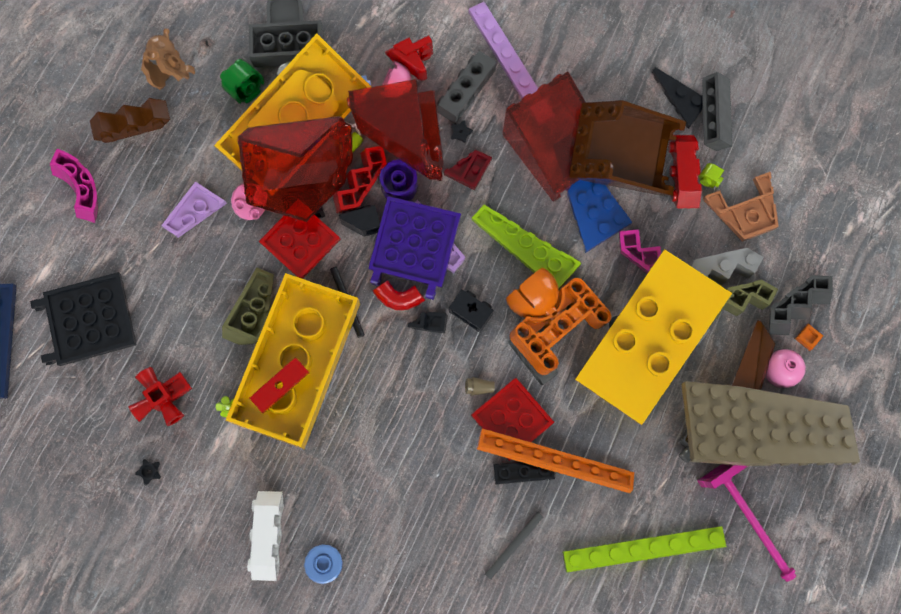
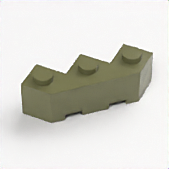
M763 280L729 287L727 290L732 294L722 309L735 316L743 313L748 303L763 310L770 306L778 289ZM722 309L720 310V312L718 313V315L716 316V318H715L714 320H716V319L719 317V315H720Z

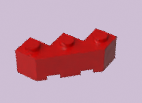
M673 135L676 136V140H671L668 143V152L671 153L674 159L673 166H670L669 170L670 177L675 182L671 201L674 202L676 208H699L702 187L701 184H698V176L701 174L700 159H697L696 151L699 149L698 140L694 135Z
M383 145L365 148L360 153L363 168L353 169L347 173L350 189L337 191L333 195L336 213L356 210L361 205L381 170L387 164Z

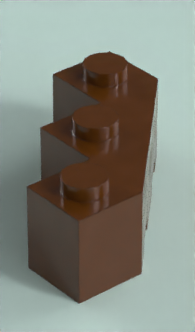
M148 98L141 107L123 105L115 114L97 112L90 119L93 139L108 143L162 129L170 121L166 100Z

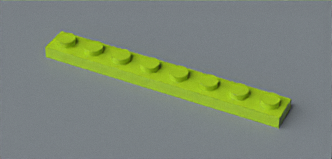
M719 526L563 551L566 572H573L727 546L723 528Z

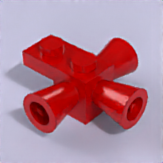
M148 367L136 375L135 378L146 388L142 392L145 399L128 407L139 422L152 409L162 412L167 426L177 423L184 417V414L173 404L174 401L193 389L183 373L179 372L165 383L158 381L153 367Z

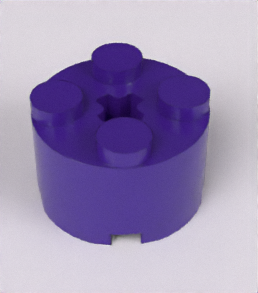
M390 161L381 170L380 184L386 199L388 196L406 201L414 198L418 189L417 172L407 161Z

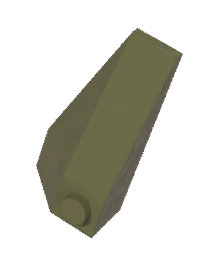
M256 267L222 326V338L238 345L257 344L269 314L274 274Z

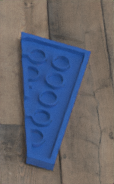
M568 135L553 144V150L567 189L572 212L579 228L580 238H582L584 250L587 253L631 225L632 221L606 185L569 178L575 143Z

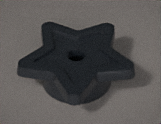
M465 120L459 125L451 124L450 126L453 130L452 140L457 139L466 143L468 135L473 133V130L466 126Z
M146 459L143 460L142 466L135 474L143 478L144 485H148L152 479L161 478L158 473L160 462L150 463Z

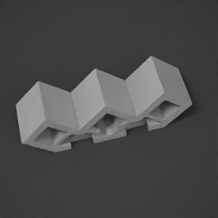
M743 248L695 259L690 266L723 285L730 278L733 271L749 279L756 272L764 257L749 248Z

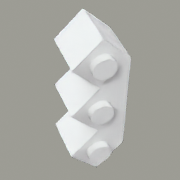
M258 491L256 499L252 501L254 517L253 529L250 530V541H252L251 558L248 560L247 566L248 571H251L252 580L277 581L280 568L279 547L282 538L281 517L284 508L282 492Z

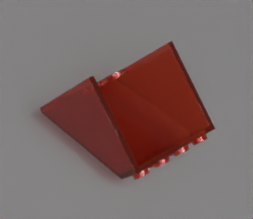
M414 79L348 91L347 104L351 109L360 133L429 180L442 181L444 160L434 90L418 93L417 80Z
M339 116L249 127L238 136L246 204L305 222L345 184L347 178L346 171L353 160L352 125L344 122V119Z

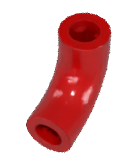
M387 280L373 290L378 300L386 307L396 311L412 309L425 301L415 285L404 292H399Z

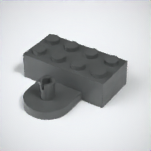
M268 0L266 5L267 23L249 24V58L253 68L281 66L288 61L291 62L316 34L324 40L321 20L304 21L301 0Z

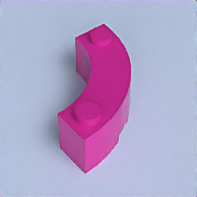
M56 149L50 162L52 175L64 180L74 190L76 194V203L74 205L76 217L95 223L98 214V199L91 173L77 158L65 151Z

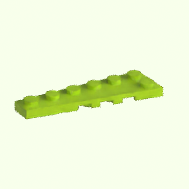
M483 205L472 217L474 223L533 273L542 267L547 269L556 279L559 289L581 265L580 261L563 251L557 250L550 243L540 240L533 233L525 231L518 224L509 221L506 217L486 205Z

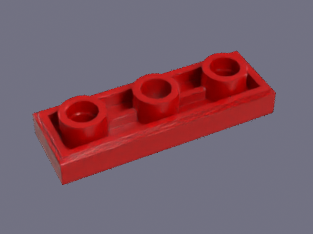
M295 357L249 399L264 414L305 378L309 372ZM283 383L282 388L277 389V385Z

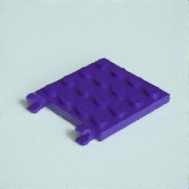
M388 196L368 268L373 271L370 283L380 286L382 273L428 284L425 297L434 300L436 288L443 287L461 213Z

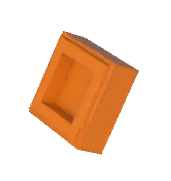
M808 323L794 339L811 351L822 339L823 335Z

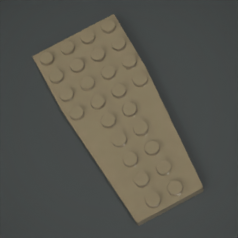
M688 381L682 383L691 462L740 466H771L773 464H780V466H789L791 464L825 465L831 463L835 465L852 463V465L860 462L848 405L740 386Z

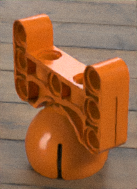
M543 267L520 284L519 289H515L506 298L510 309L516 315L525 318L510 332V340L541 375H547L558 367V358L550 348L585 319L592 328L600 329L609 323L612 317L608 308L582 279L574 278L559 290L554 276ZM558 323L562 324L564 329H561ZM518 331H521L524 337L519 336ZM531 346L536 348L537 353L532 351ZM544 361L549 363L550 368L545 366Z

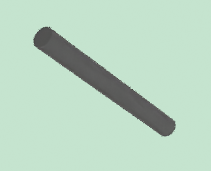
M539 512L533 516L485 573L488 578L492 579L542 520L543 516Z

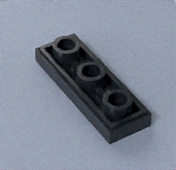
M523 462L493 464L495 485L555 479L554 471ZM522 468L527 469V475L521 474Z

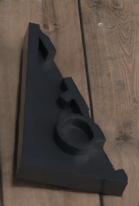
M655 67L652 71L654 79L657 83L661 84L665 90L664 94L675 107L677 114H680L684 121H686L685 126L689 129L703 109V96Z

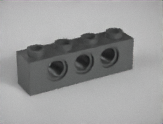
M478 51L475 56L472 55L468 61V66L465 69H461L455 83L452 82L449 85L446 95H442L437 102L438 113L456 124L496 71L497 61L481 51ZM463 85H468V86H470V87L464 88V87H462V86H463ZM457 98L459 101L454 102L452 99Z

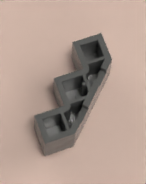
M811 275L806 279L805 283L794 288L781 301L774 303L770 308L769 334L789 336L791 319L810 320L812 304H830L833 293L832 276Z

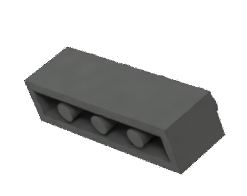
M716 72L702 78L704 145L719 151L733 146L730 79Z

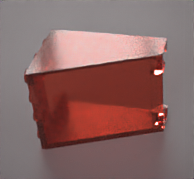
M568 71L563 75L558 74L553 78L552 82L541 85L533 94L525 95L522 101L517 104L513 103L508 106L503 127V136L553 202L561 198L560 193L564 190H569L572 184L579 181L578 179L569 178L580 111L582 103L586 102Z

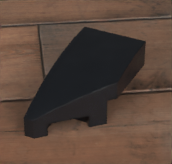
M423 311L420 314L421 316L408 323L407 326L410 329L445 333L448 315L446 313H425Z

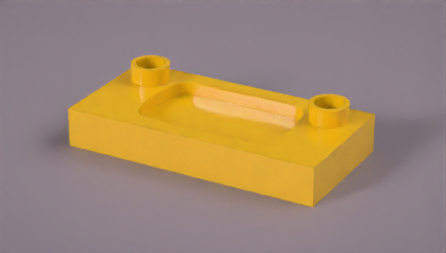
M316 34L220 138L214 147L266 194L273 198L372 87Z

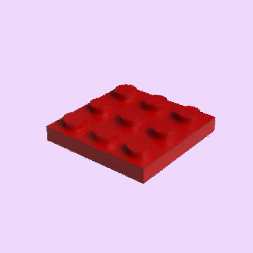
M298 200L259 242L296 277L303 279L341 239Z
M514 378L471 414L472 418L482 429L527 442L534 441L554 423L517 378Z

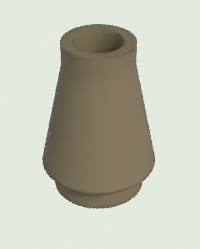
M476 377L466 379V394L474 396L494 393V381H487Z

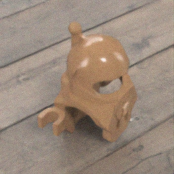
M168 28L163 30V36L154 35L149 38L145 47L146 51L143 53L141 70L145 74L148 83L159 90L166 86L165 81L169 79L170 75L174 76L177 81H180L183 77L187 80L189 79L188 72L195 74V68L185 65V62L180 59L179 52L169 39L170 31ZM150 60H156L157 65L153 64Z

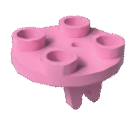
M243 183L233 191L231 198L232 208L240 218L256 220L264 213L268 196L258 185Z

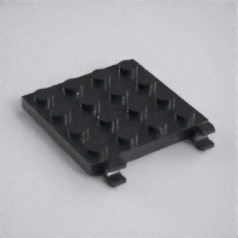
M119 272L43 292L44 298L30 301L31 308L35 309V311H41L46 308L54 347L53 353L41 355L42 363H46V365H52L57 362L58 366H63L137 345L122 276Z

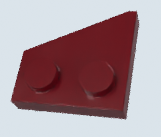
M474 150L468 157L462 158L450 169H445L444 175L475 191L489 167L492 157Z

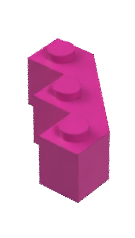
M639 229L619 232L621 254L647 274L660 256L661 247L641 248Z

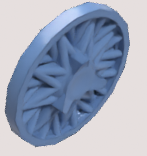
M322 544L315 546L308 552L304 567L306 574L311 580L316 583L326 584L339 576L342 571L343 561L341 554L336 548L331 545Z

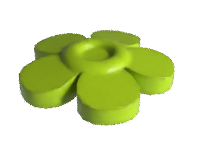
M228 396L222 397L221 402L216 403V410L221 411L220 415L222 417H227L234 400L230 401Z

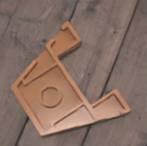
M771 172L759 175L753 179L760 196L731 207L727 206L720 190L703 198L704 202L742 242L779 227L776 204H774L773 200L774 190L771 186Z

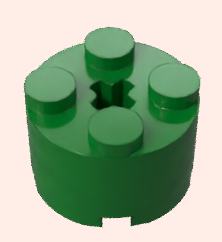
M237 59L234 64L220 74L223 90L239 104H242L241 102L246 104L252 102L260 94L261 90L259 88L261 84L264 85V77L242 59Z

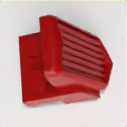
M429 35L414 43L408 37L393 45V48L385 51V54L393 62L396 61L404 65L411 75L423 81L427 79V71L422 61L431 58L433 43Z

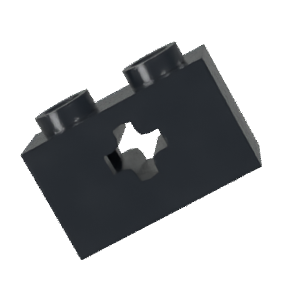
M462 289L449 306V313L481 333L492 317L494 310L491 309L492 306L486 301L481 302L476 299V295L471 291H464ZM475 307V311L470 313L469 308Z

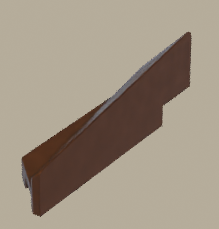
M759 320L755 324L732 386L762 389L775 342Z

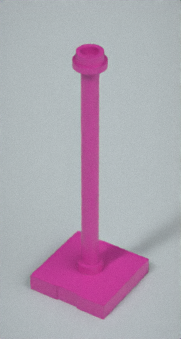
M720 464L698 479V483L704 488L716 489L721 484L726 486L782 571L780 574L781 578L786 582L793 580L796 577L794 568L788 567L731 480L733 476L748 466Z

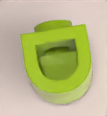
M707 163L699 175L700 183L706 187H719L724 179L721 177L724 170L712 163Z

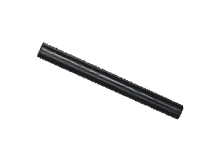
M332 267L330 272L338 291L348 294L337 267ZM356 314L352 325L357 337L360 338L365 334Z

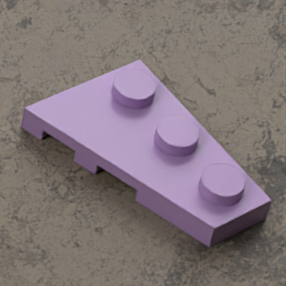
M195 182L161 226L179 238L227 203Z

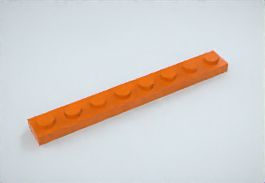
M482 429L480 432L477 450L623 492L631 493L633 491L634 472L486 429Z

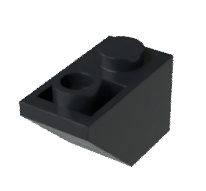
M365 205L359 210H346L339 214L342 225L364 237L378 233L380 221L375 205Z

